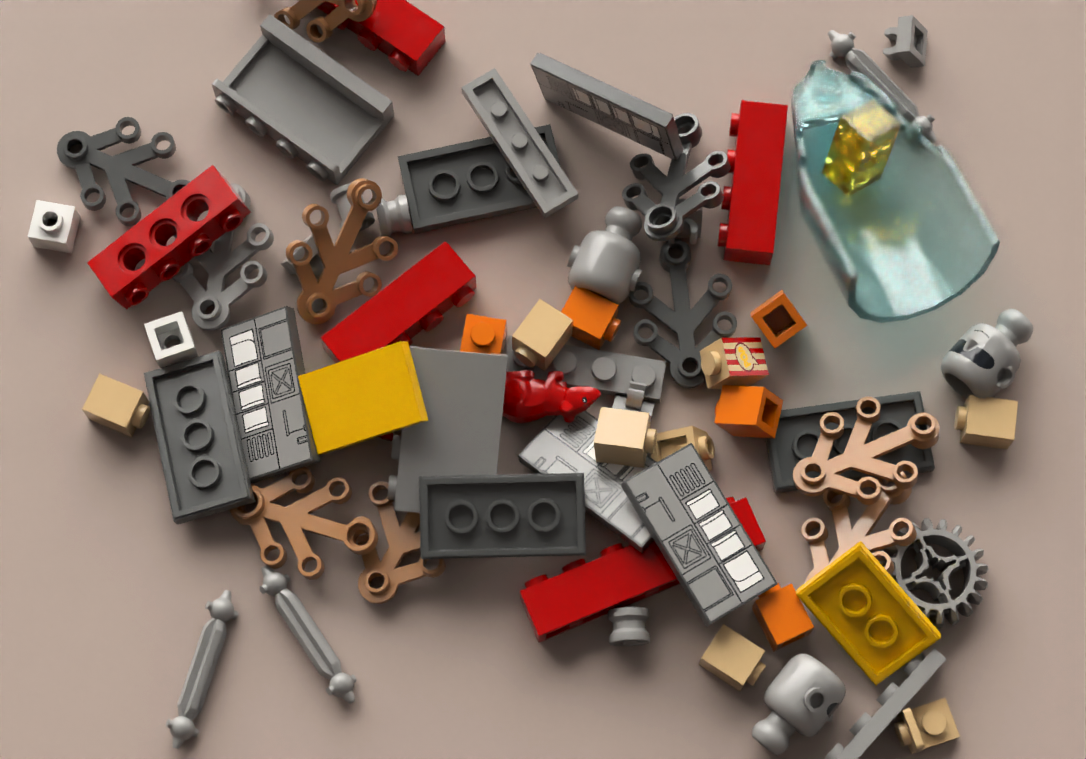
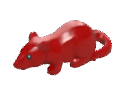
M531 370L506 371L502 415L508 420L520 424L529 423L545 416L562 415L565 422L571 423L576 415L587 410L601 396V392L589 386L568 388L567 382H562L564 373L561 371L548 372L546 381L534 379L535 373Z

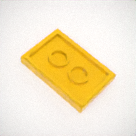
M400 341L298 376L317 454H327L429 421L408 341Z
M861 541L796 591V595L875 686L941 638V633Z

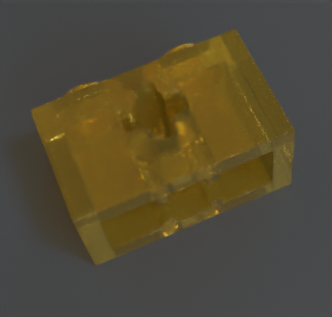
M874 99L841 116L821 173L848 197L880 180L901 123Z

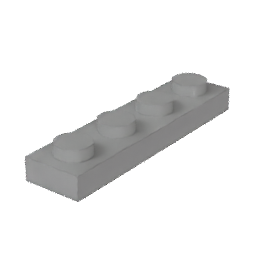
M495 68L462 87L463 96L544 218L578 199V192Z
M509 335L506 355H508L507 372L531 370L535 373L534 379L546 381L548 372L561 371L564 373L562 382H567L568 388L589 386L596 388L601 394L611 396L620 395L627 397L630 381L646 384L643 400L660 403L666 361L564 345L544 371L536 365L533 368L529 367L516 358L514 355L515 351L512 350V336Z
M935 648L926 657L920 653L913 658L903 669L909 675L899 687L892 682L877 698L882 707L873 717L865 712L849 730L855 736L844 748L841 744L837 743L824 759H858L946 661V658Z

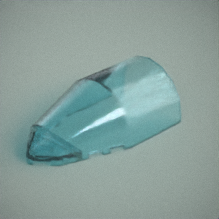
M824 60L814 61L802 82L799 81L793 90L791 99L801 215L848 306L859 318L884 323L908 320L936 310L963 294L985 273L997 253L1000 241L953 158L943 146L935 147L922 135L923 128L917 122L910 124L898 113V105L866 75L851 71L850 75L825 67L826 61Z

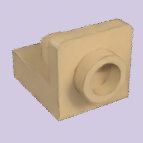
M688 426L657 433L654 454L650 453L654 461L658 462L692 443L707 469L712 471L711 459L715 456V448L712 438L706 431L695 426Z
M946 698L913 709H904L897 715L899 722L894 723L900 744L903 747L908 745L911 755L960 737Z

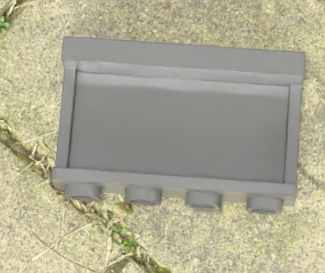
M269 14L260 25L262 36L223 82L216 79L212 83L216 97L215 102L226 113L233 115L236 112L246 119L245 124L258 136L263 137L266 134L277 142L275 144L276 147L287 157L294 159L297 156L307 163L306 168L321 181L329 179L338 185L394 117L393 103L386 96Z
M410 346L429 421L404 428L401 435H393L391 459L399 460L398 476L390 475L387 500H395L394 510L420 513L419 476L497 475L508 355Z

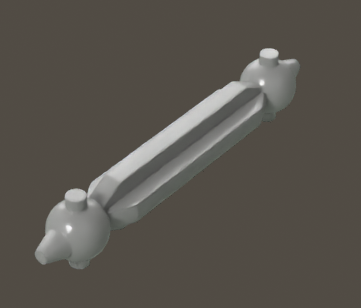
M833 30L829 31L828 36L832 42V52L829 55L833 59H836L838 56L845 57L847 67L901 123L910 125L911 133L908 135V138L911 141L917 138L924 139L933 144L937 140L932 124L935 118L931 114L927 117L919 116L917 106L864 51L854 48L853 40L856 36L852 32L846 35L839 34Z
M268 566L262 567L264 579L263 585L260 586L261 593H267L275 597L277 610L320 675L330 680L329 687L326 688L328 695L333 694L337 697H342L350 704L355 701L353 688L354 683L357 681L356 677L342 673L340 660L297 595L286 589L290 577L287 574L283 575L279 572H274Z
M225 590L219 599L206 603L205 608L209 610L212 618L203 626L177 703L179 716L173 720L168 719L166 722V727L170 728V733L173 736V748L179 749L185 740L191 736H198L199 730L195 728L192 720L202 710L227 635L225 622L231 618L235 620L238 616V612L234 611V606L231 603V591Z

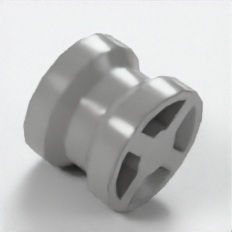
M406 194L397 196L393 201L387 202L381 199L380 204L376 208L381 235L390 237L393 232L398 231L404 234L413 233Z
M620 607L609 610L608 620L613 623V632L609 635V644L613 646L649 644L651 642L650 633L646 631L649 609L645 607Z

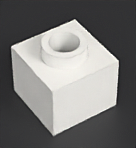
M36 200L28 238L33 247L72 253L81 218L76 207ZM48 219L57 220L54 226H47Z
M182 311L144 324L155 359L160 368L198 356L190 329ZM173 339L180 341L179 345L167 348L169 341Z

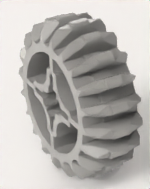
M925 518L922 521L921 531L912 522L917 532L913 543L908 546L895 545L883 549L894 563V572L891 576L928 619L932 617L933 625L937 629L943 627L944 616L954 626L960 621L958 612L965 617H969L973 613L969 603L979 605L983 600V597L976 590H985L988 587V582L977 576L986 574L989 568L988 565L978 564L975 561L984 555L983 549L970 550L969 547L975 541L974 536L970 535L964 541L958 537L962 532L961 525H956L950 533L946 531L947 521L945 519H941L936 529H933L930 518ZM899 530L897 532V536L905 535L903 531ZM926 544L940 545L951 551L954 555L941 557L935 553L932 546H927ZM913 547L917 554L914 558L917 570L912 572L909 577L902 579V557L907 550ZM880 561V564L885 567L887 562ZM929 565L932 566V570L935 567L939 571L945 569L936 581H933V577L931 579H928L926 576L920 578ZM962 568L964 573L963 589L959 597L952 600L949 594L951 587L948 579L956 570ZM925 590L932 596L934 601L938 600L939 604L924 602L916 598L911 591Z

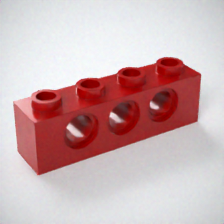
M211 165L93 257L87 264L109 295L127 310L132 305H137L144 301L149 292L161 282L176 276L180 268L192 258L208 251L212 243L224 233L240 226L243 219L251 211L227 179L214 165ZM209 210L203 220L197 221L201 213ZM177 235L175 241L166 246L167 241L172 236ZM145 259L144 265L140 269L135 270L136 265Z

